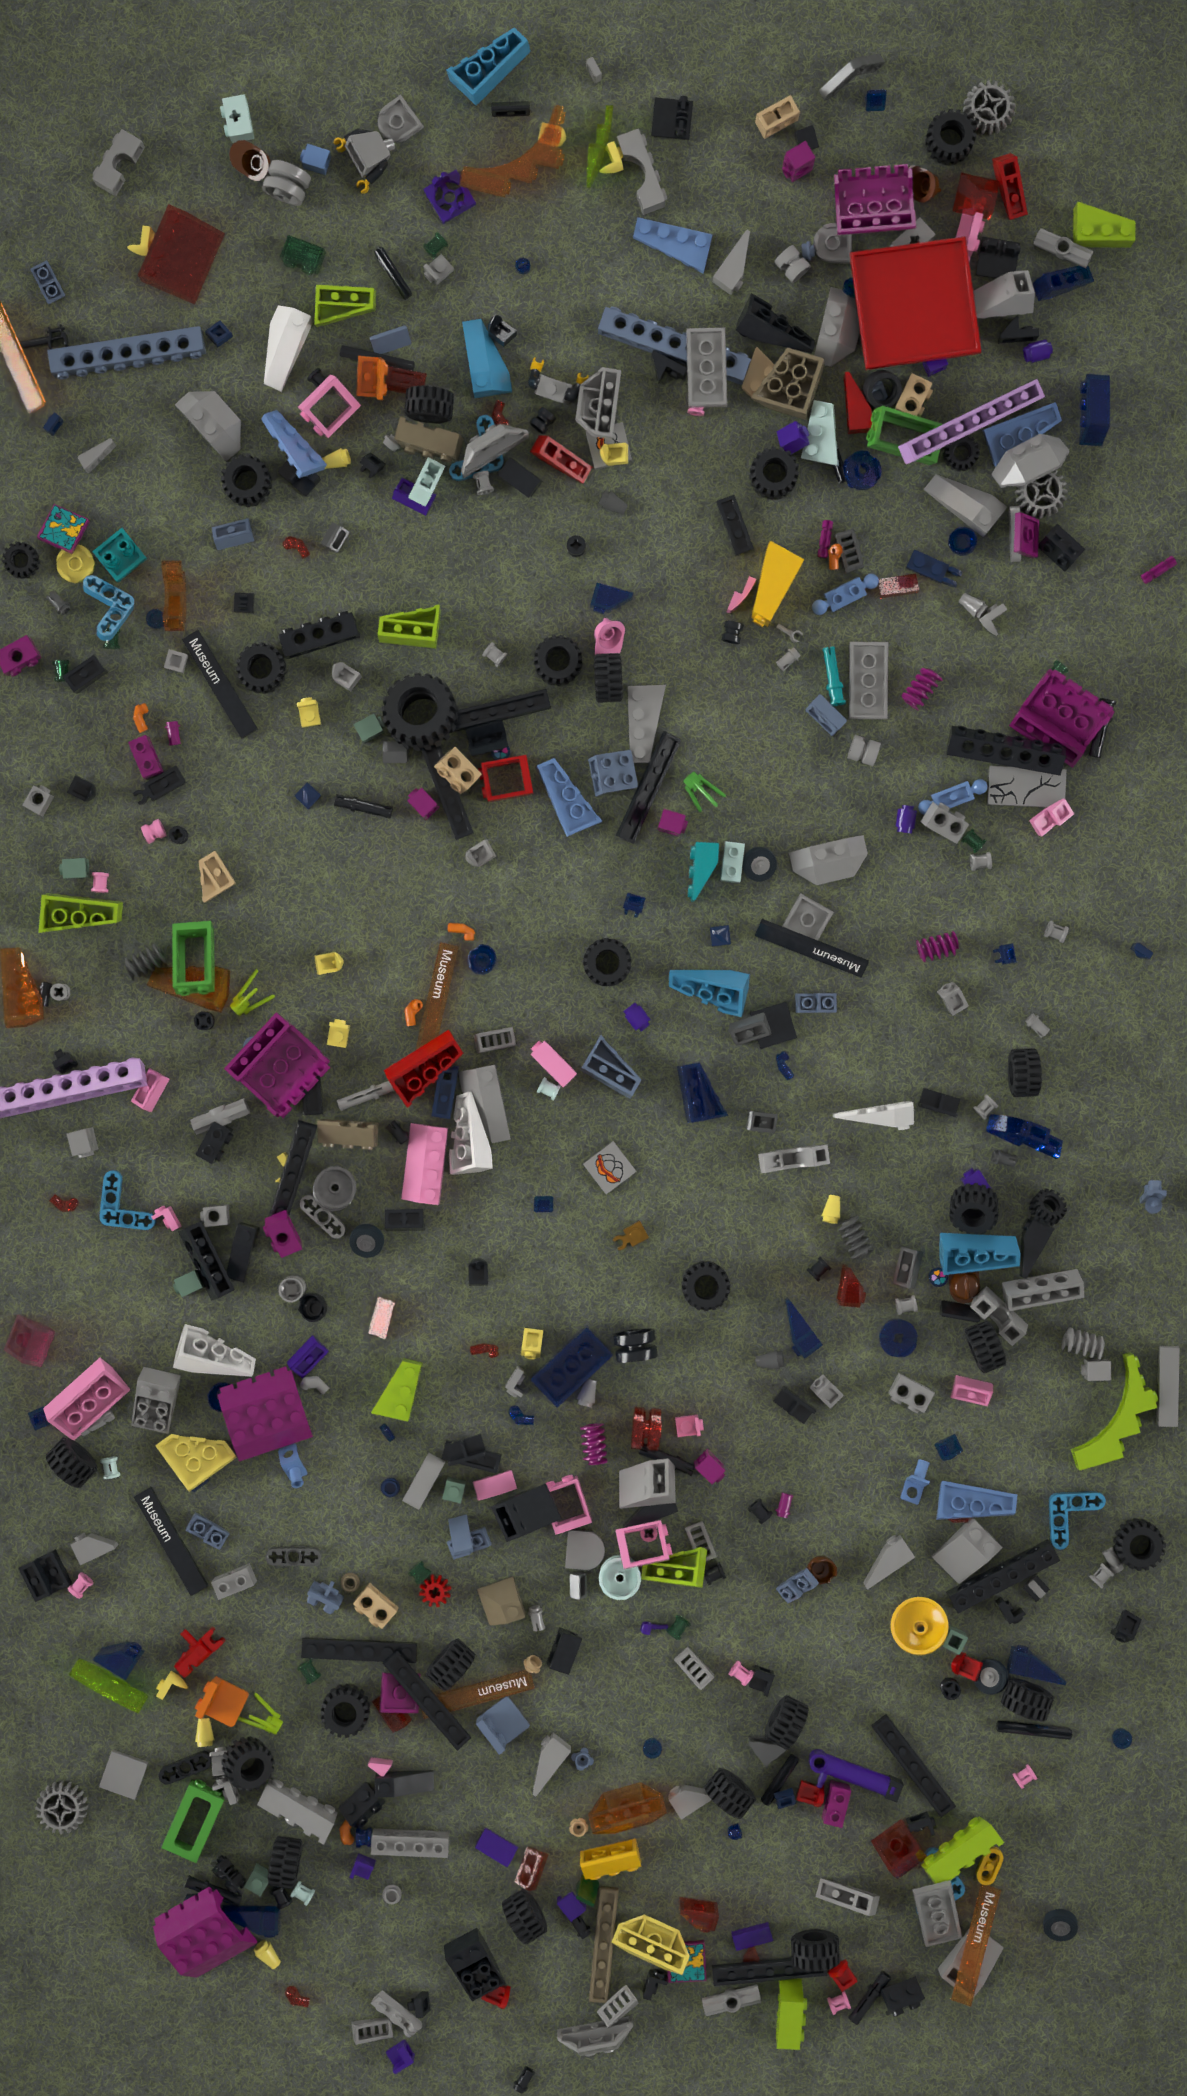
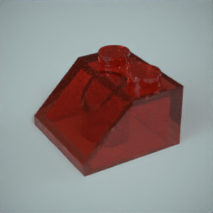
M902 1819L871 1840L887 1869L896 1879H899L927 1857L922 1846Z

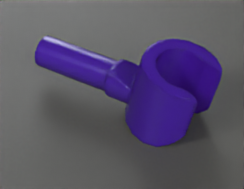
M644 1621L641 1624L640 1631L642 1634L650 1635L651 1629H668V1624H652Z

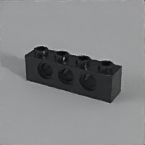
M343 611L337 614L338 617L331 619L330 617H324L315 624L308 622L300 625L301 628L295 630L293 628L283 630L282 634L278 636L285 658L288 660L359 638L360 634L353 613ZM336 624L342 625V630L339 633L332 631L333 626ZM317 630L324 631V635L320 639L314 638V633ZM298 636H305L303 644H296Z
M202 1221L178 1231L211 1301L234 1291L235 1289Z

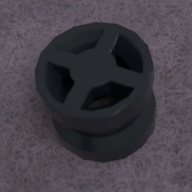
M575 535L567 541V552L571 556L580 557L584 554L586 544L582 537Z
M202 1011L195 1015L194 1024L199 1030H210L215 1024V1018L210 1012Z
M945 1678L940 1683V1690L946 1699L955 1700L959 1697L961 1688L954 1678Z

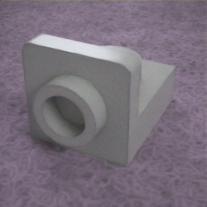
M442 254L429 265L425 264L423 266L424 276L430 283L434 281L436 285L454 271L453 266Z
M954 982L943 985L937 991L952 1016L969 1006L962 991Z
M517 1366L505 1384V1388L508 1389L507 1392L513 1397H517V1395L522 1397L524 1393L516 1387V1384L520 1386L525 1378V1375H523L524 1369L520 1366Z
M824 1375L817 1378L810 1386V1389L830 1409L844 1396Z
M226 1747L214 1748V1752L209 1753L212 1758L213 1776L225 1775L221 1762L225 1759L223 1754L227 1752Z
M225 1775L218 1777L212 1786L213 1791L224 1787L223 1795L225 1800H228L230 1805L236 1804L240 1799L238 1789L231 1784Z

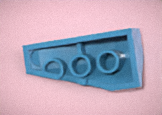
M482 319L462 322L474 398L511 393L512 387L509 371L494 342L489 337Z
M670 970L669 987L689 997L695 995L701 998V1003L705 1005L708 1002L718 1006L717 1010L722 1013L742 1017L749 989L750 974L733 970Z

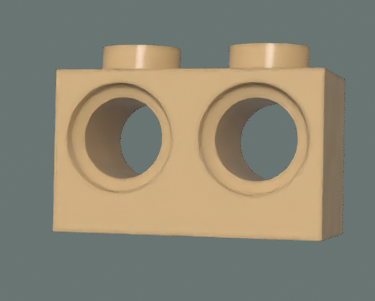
M790 95L757 113L755 123L763 138L766 139L798 121L800 111Z
M912 373L895 410L921 417L925 409L922 407L924 400H929L933 392L930 389L932 382ZM914 387H921L923 389V393H916L914 391ZM912 404L915 410L908 411L905 405Z
M456 747L449 750L434 766L438 774L445 778L451 784V787L460 794L468 790L482 775ZM447 761L452 764L453 768L448 766ZM461 775L465 777L466 782L461 779Z
M371 1583L364 1588L353 1603L358 1613L361 1615L365 1614L370 1618L369 1622L373 1626H379L381 1629L390 1621L399 1608ZM369 1597L372 1600V1604L366 1605L362 1599ZM380 1609L385 1610L387 1616L380 1617L377 1611Z

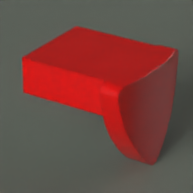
M961 1652L952 1661L951 1669L956 1675H962L977 1681L983 1662Z
M801 1780L796 1800L815 1807H821L824 1803V1784L820 1789L816 1786L817 1784Z
M846 1959L840 1961L836 1967L827 1971L828 1975L833 1978L842 1992L858 1982L856 1976L849 1968Z
M503 1985L482 1996L481 1999L504 2009L509 2000L511 1986Z

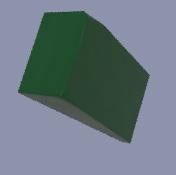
M582 1874L576 1885V1898L593 1907L599 1888V1881L585 1880Z

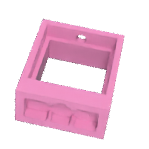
M330 374L298 408L302 411L300 415L307 422L311 421L315 425L313 429L320 437L324 435L329 438L361 405L343 384ZM332 387L349 407L326 429L309 409Z
M538 1041L531 1048L533 1052L530 1055L562 1087L577 1074L546 1041L543 1043Z
M567 1475L561 1478L562 1481L560 1482L550 1481L546 1483L550 1492L574 1484L584 1514L552 1523L555 1535L592 1523V1517L578 1476Z
M661 1520L616 1530L624 1570L670 1560L669 1555H672L670 1543L666 1544L665 1540L668 1531L666 1524L662 1525ZM658 1527L663 1556L631 1562L625 1534Z

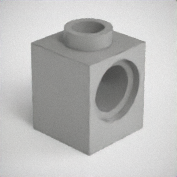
M33 785L22 806L38 815L44 816L54 796L49 794L50 789L42 785L39 788ZM42 794L43 802L36 804V796Z
M229 1205L204 1207L203 1211L200 1212V1218L205 1227L230 1224ZM212 1211L219 1213L218 1221L211 1219L210 1213Z
M1084 1359V1364L1081 1365V1374L1088 1381L1111 1380V1361L1108 1359Z

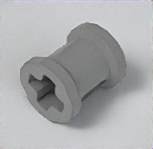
M481 471L473 475L478 488L477 495H485L494 491L489 481V471Z
M493 642L490 643L482 654L483 657H488L492 660L496 667H499L508 655L506 652L503 653L495 647Z
M986 852L983 855L970 854L971 870L975 871L979 868L992 869L991 853Z
M1049 921L1044 937L1050 936L1063 943L1069 928L1067 926L1061 927L1054 924L1053 921Z
M57 983L51 987L50 994L55 1000H67L71 995V989L66 984ZM58 989H63V991H62V993L64 994L63 996H62V995H59V996H58V994H59Z
M988 1095L984 1096L985 1099L977 1107H973L974 1111L984 1120L987 1119L986 1116L994 1108L997 1109L999 1107Z
M911 1295L910 1298L895 1299L898 1315L909 1311L918 1312L914 1295Z
M1101 1563V1567L1094 1575L1089 1577L1100 1588H1103V1584L1115 1574Z

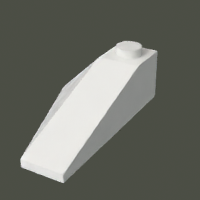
M278 305L270 322L264 377L265 385L282 392L313 324L310 315L295 308Z
M466 1092L457 1095L454 1110V1120L457 1124L455 1132L452 1131L451 1138H455L454 1147L449 1149L450 1175L475 1173L492 1169L491 1148L472 1092Z
M904 1101L833 1113V1117L898 1127V1130L909 1129V1125L914 1124L913 1102Z
M184 1325L173 1368L193 1373L253 1376L255 1358L238 1348H229L223 1344L224 1340L220 1338L215 1340L208 1336V1331L202 1328Z

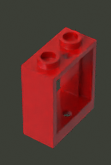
M526 755L481 763L482 768H478V771L482 774L480 780L484 779L485 787H481L483 798H487L488 803L533 795ZM520 763L525 790L492 796L487 769Z

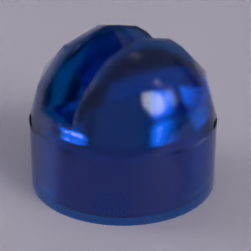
M524 257L519 258L515 263L516 271L519 274H527L531 269L530 261ZM527 262V264L518 267V265Z
M739 1823L733 1824L728 1828V1836L732 1840L743 1838Z

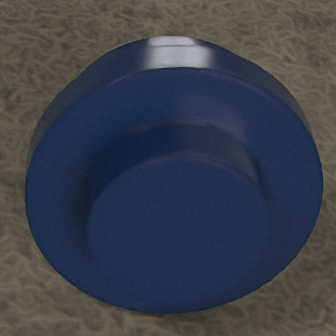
M387 1478L381 1484V1491L387 1497H394L400 1491V1484L395 1478Z

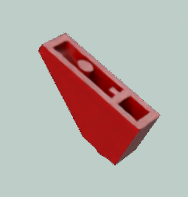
M1009 153L993 158L995 177L1008 219L1012 220L1027 215L1017 156Z
M845 372L843 378L848 434L868 433L872 426L871 407L850 372Z
M539 435L530 450L531 454L544 463L584 484L592 469L591 465L549 436Z

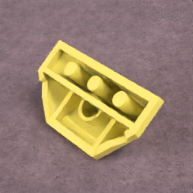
M641 1915L620 1923L611 1942L640 1959L683 1975L690 1957L680 1930L647 1915Z

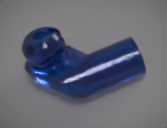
M782 1051L776 1055L777 1066L785 1079L790 1080L794 1077V1073L785 1063L789 1056L785 1051Z
M516 1405L510 1407L509 1416L516 1424L534 1425V1416L524 1415Z

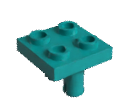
M123 528L119 529L92 551L117 583L147 560L146 556Z

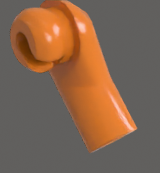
M840 544L832 545L828 551L829 570L839 569L838 559L843 553V548Z
M145 703L136 705L133 719L139 733L148 730L143 719V714L149 711Z
M462 923L448 924V932L465 934L464 940H474V929Z
M414 999L405 1008L407 1026L416 1025L415 1015L422 1009V1001Z
M346 1819L339 1828L340 1839L344 1845H352L354 1842V1837L350 1832L352 1826L349 1825Z

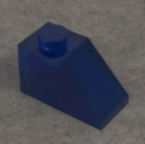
M596 583L590 608H593V612L598 614L609 613L631 601L634 593Z

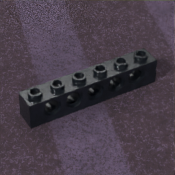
M952 726L947 742L946 755L1061 776L1066 758V746L1058 743H1044L1041 740H1028L1020 736H1006L1003 733H990L982 729L973 730L965 726Z
M1047 1539L946 1591L956 1612L960 1613L1059 1562L1060 1559L1054 1547Z

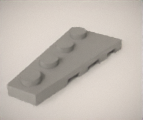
M666 685L628 686L629 745L634 764L649 763Z

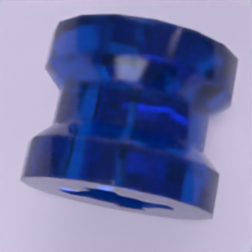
M372 1827L366 1830L356 1828V1848H361L365 1845L371 1847Z

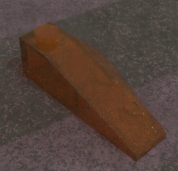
M20 947L0 949L5 1027H27L43 1020V999L39 994Z
M189 966V968H186V982L204 981V967L196 968L195 966ZM215 966V992H209L208 994L191 993L187 996L176 995L173 988V967L155 968L147 986L205 1009L222 1013L229 997L230 970Z

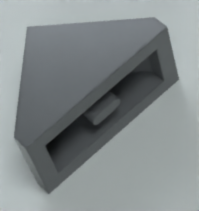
M748 1110L746 1129L775 1133L778 1114Z
M748 1736L749 1746L765 1767L787 1751L765 1738Z

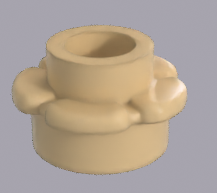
M531 1655L524 1660V1666L529 1673H539L542 1662L539 1657Z
M583 1818L573 1819L570 1822L571 1827L569 1830L574 1836L581 1837L588 1831V1825Z

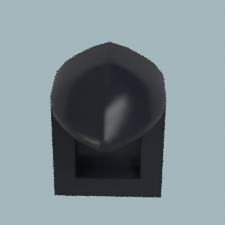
M493 315L488 325L489 337L503 347L517 336V330L504 322L499 315Z
M75 775L67 793L88 802L96 797V786L94 783Z
M475 1258L470 1261L468 1265L469 1286L488 1285V1264L485 1260Z

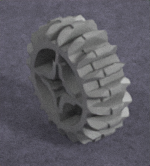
M990 80L986 82V85L980 82L978 87H972V92L969 91L967 93V99L964 100V105L966 106L963 108V112L968 114L967 118H972V125L976 126V131L980 128L982 129L981 134H984L985 130H988L989 136L992 135L993 129L997 134L1000 132V128L1006 129L1007 124H1010L1012 121L1011 117L1015 115L1013 109L1016 107V104L1012 103L1014 96H1008L1011 92L1010 89L1004 91V84L998 87L997 81L991 85ZM982 97V105L975 109L974 103L976 99ZM1004 106V115L997 119V110Z
M1054 470L1053 473L1041 477L1047 479L1044 483L1035 481L1027 485L1016 486L1019 489L1015 491V494L1021 495L1016 499V502H1023L1020 505V509L1026 507L1025 514L1032 511V517H1035L1038 513L1040 519L1044 517V512L1047 517L1051 516V512L1056 514L1058 512L1057 508L1061 509L1063 507L1062 502H1065L1067 499L1064 494H1067L1068 490L1063 489L1067 483L1060 482L1063 475L1057 477L1058 471ZM1051 483L1055 487L1056 498L1053 496L1054 494L1050 491ZM1046 485L1043 494L1037 499L1040 489ZM1027 486L1030 488L1029 490L1033 493L1032 500H1030L1027 495ZM1040 500L1052 503L1048 506L1036 505Z
M63 1780L59 1785L57 1782H53L52 1787L47 1785L45 1791H41V1797H38L36 1801L38 1805L35 1807V1810L40 1811L36 1816L37 1818H42L40 1824H47L46 1830L51 1827L53 1828L52 1833H55L59 1829L61 1835L64 1830L70 1833L72 1828L76 1830L78 1824L83 1823V1818L87 1816L85 1810L88 1809V1805L84 1804L87 1801V1797L81 1798L84 1790L77 1792L78 1785L72 1788V1783L68 1782L67 1786H65ZM59 1794L56 1802L48 1804V1799L51 1796ZM67 1796L70 1797L73 1800V1802L69 1801L67 1799ZM60 1803L65 1807L64 1811L61 1810V1807H58ZM76 1811L74 1818L65 1821L68 1813Z

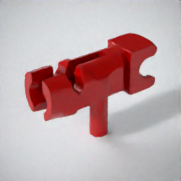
M211 1627L198 1641L186 1629L180 1633L190 1644V1649L187 1652H183L180 1659L174 1665L175 1669L184 1678L193 1671L191 1665L198 1667L225 1642L224 1637L216 1641L212 1639L211 1635L215 1631L214 1627Z

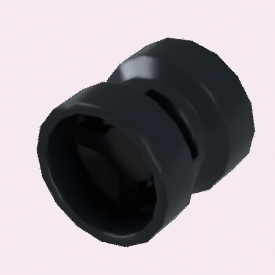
M541 407L538 410V415L533 417L529 423L534 429L544 435L548 430V426L553 424L556 418L547 409Z
M725 621L724 628L726 632L722 634L721 640L731 644H740L741 637L739 634L743 631L744 625L735 621Z

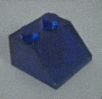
M128 1641L102 1647L93 1661L126 1680L145 1651L141 1650L142 1647L139 1644Z

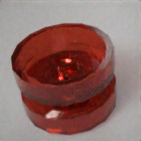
M634 1406L631 1449L641 1450L644 1438H647V1449L649 1451H658L662 1435L661 1409L651 1408L649 1418L646 1420L645 1408Z

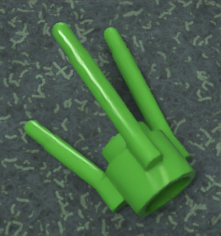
M695 771L683 781L686 784L685 790L689 793L699 812H702V809L693 791L696 792L698 789L715 807L718 806L715 800L702 787L703 783L722 797L726 796L717 787L704 779L701 774L697 775Z

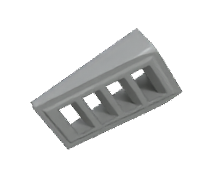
M109 438L79 455L78 459L84 470L90 473L116 447V444Z
M513 1027L473 1035L477 1054L516 1046ZM505 1032H507L509 1043L505 1042ZM496 1034L500 1035L501 1045H498ZM490 1035H492L493 1046L491 1047L488 1037ZM481 1037H484L486 1048L482 1047Z
M703 1521L685 1528L693 1549L704 1543L708 1544L705 1549L707 1551L710 1550L711 1554L706 1555V1562L717 1558ZM699 1528L702 1529V1532L697 1533L695 1535L691 1534L692 1531H695ZM704 1535L705 1539L695 1543L694 1539Z
M688 1646L674 1658V1661L700 1690L713 1680L714 1674ZM690 1655L691 1657L683 1664L681 1661ZM693 1661H695L696 1663L690 1669H688L687 1667ZM700 1667L701 1670L696 1675H693V1672ZM704 1673H706V1676L701 1681H699L698 1679Z
M625 1985L597 2013L609 2028L639 2003L627 1985ZM625 1995L630 2000L628 2003L623 1998ZM619 2000H620L621 2003L624 2005V2007H623L622 2009L620 2008V2006H619L618 2003H617V2001H619ZM612 2005H614L618 2011L616 2014L611 2009ZM606 2010H608V2012H609V2013L611 2014V2016H612V2018H611L610 2020H609V2018L607 2017V2015L604 2013Z
M388 2017L352 2021L355 2045L393 2038L392 2021ZM382 2024H386V2033H383ZM378 2025V2034H375L374 2026ZM367 2027H370V2035H367ZM360 2028H362L363 2035L359 2036Z

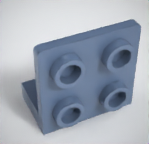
M631 750L595 755L588 759L595 797L609 792L638 787Z
M509 1696L502 1698L477 1717L476 1725L499 1755L505 1751L507 1743L530 1726Z

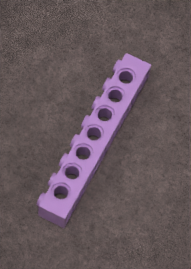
M1038 379L898 446L905 464L911 463L1044 398L1045 396Z
M129 1058L125 1062H111L107 1066H93L89 1070H74L66 1075L57 1074L48 1079L39 1078L30 1083H16L12 1087H0V1118L148 1086L144 1063L140 1058ZM124 1072H128L125 1077H121ZM105 1076H109L107 1081H102ZM87 1080H91L88 1085L84 1086ZM72 1084L71 1088L65 1090L67 1085ZM53 1088L51 1093L46 1094L48 1089ZM34 1092V1095L31 1098H28V1095ZM16 1096L14 1101L9 1102L10 1098Z

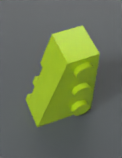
M1077 202L1073 208V242L1083 247L1131 248L1135 242V221Z
M316 285L314 325L320 327L375 311L376 290L364 287Z
M440 604L434 605L431 608L416 609V611L380 616L378 627L379 642L436 649L441 615Z
M404 1358L371 1413L408 1422L423 1362Z
M699 1547L693 1550L681 1551L669 1555L670 1560L643 1565L641 1579L651 1582L702 1588L707 1549Z
M802 1978L779 1980L780 1994H778L779 2006L776 2024L777 2049L800 2050V2043L804 2042V2029H802V2026L806 2025V2014H803V2010H807V1998L803 1997Z

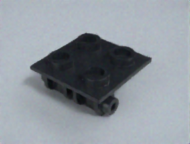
M680 96L679 100L655 97L651 136L689 140L693 101H689L687 96Z
M982 237L976 275L997 279L1008 272L1016 271L1018 254H1020L1021 250L1020 243Z
M220 1855L216 1859L217 1864L211 1863L214 1867L212 1872L218 1878L226 1881L224 1886L231 1893L242 1895L243 1893L239 1887L241 1889L244 1888L246 1879L240 1872L236 1875L238 1869L227 1876L235 1866L229 1867L232 1863L226 1856Z

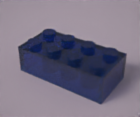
M586 1325L531 1376V1381L558 1408L613 1356V1352Z

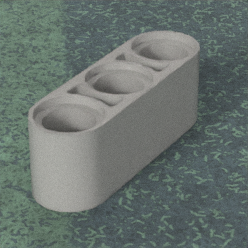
M428 1453L402 1501L419 1510L446 1461Z

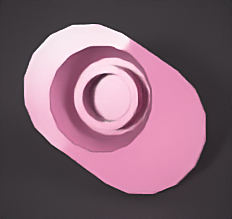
M604 618L594 630L596 639L595 655L620 654L625 634V627L621 622Z

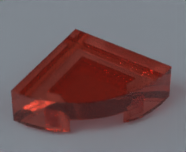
M755 1946L750 1947L742 1959L743 1962L760 1961Z

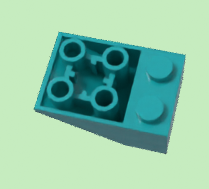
M695 842L694 846L690 848V859H693V866L689 867V878H692V885L688 886V897L691 898V902L696 900L718 863L719 843Z

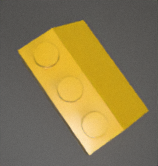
M636 1838L580 1851V1866L585 1880H597L603 1875L615 1876L621 1871L627 1870L632 1872L641 1867V1858Z

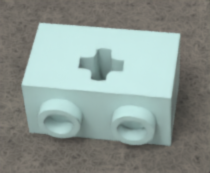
M245 94L222 98L223 106H220L222 118H226L227 125H224L226 137H230L232 143L238 140L254 139Z
M428 457L408 498L426 507L445 466Z
M724 843L720 881L740 883L745 844Z

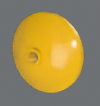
M913 1597L905 1600L895 1609L891 1618V1633L895 1642L901 1649L910 1654H930L942 1646L948 1635L949 1623L945 1611L938 1603L929 1598ZM920 1626L924 1627L923 1632L918 1631Z

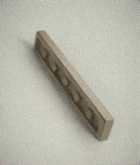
M600 1886L589 2002L606 2003L608 2001L613 1943L611 1942L615 1933L619 1888Z

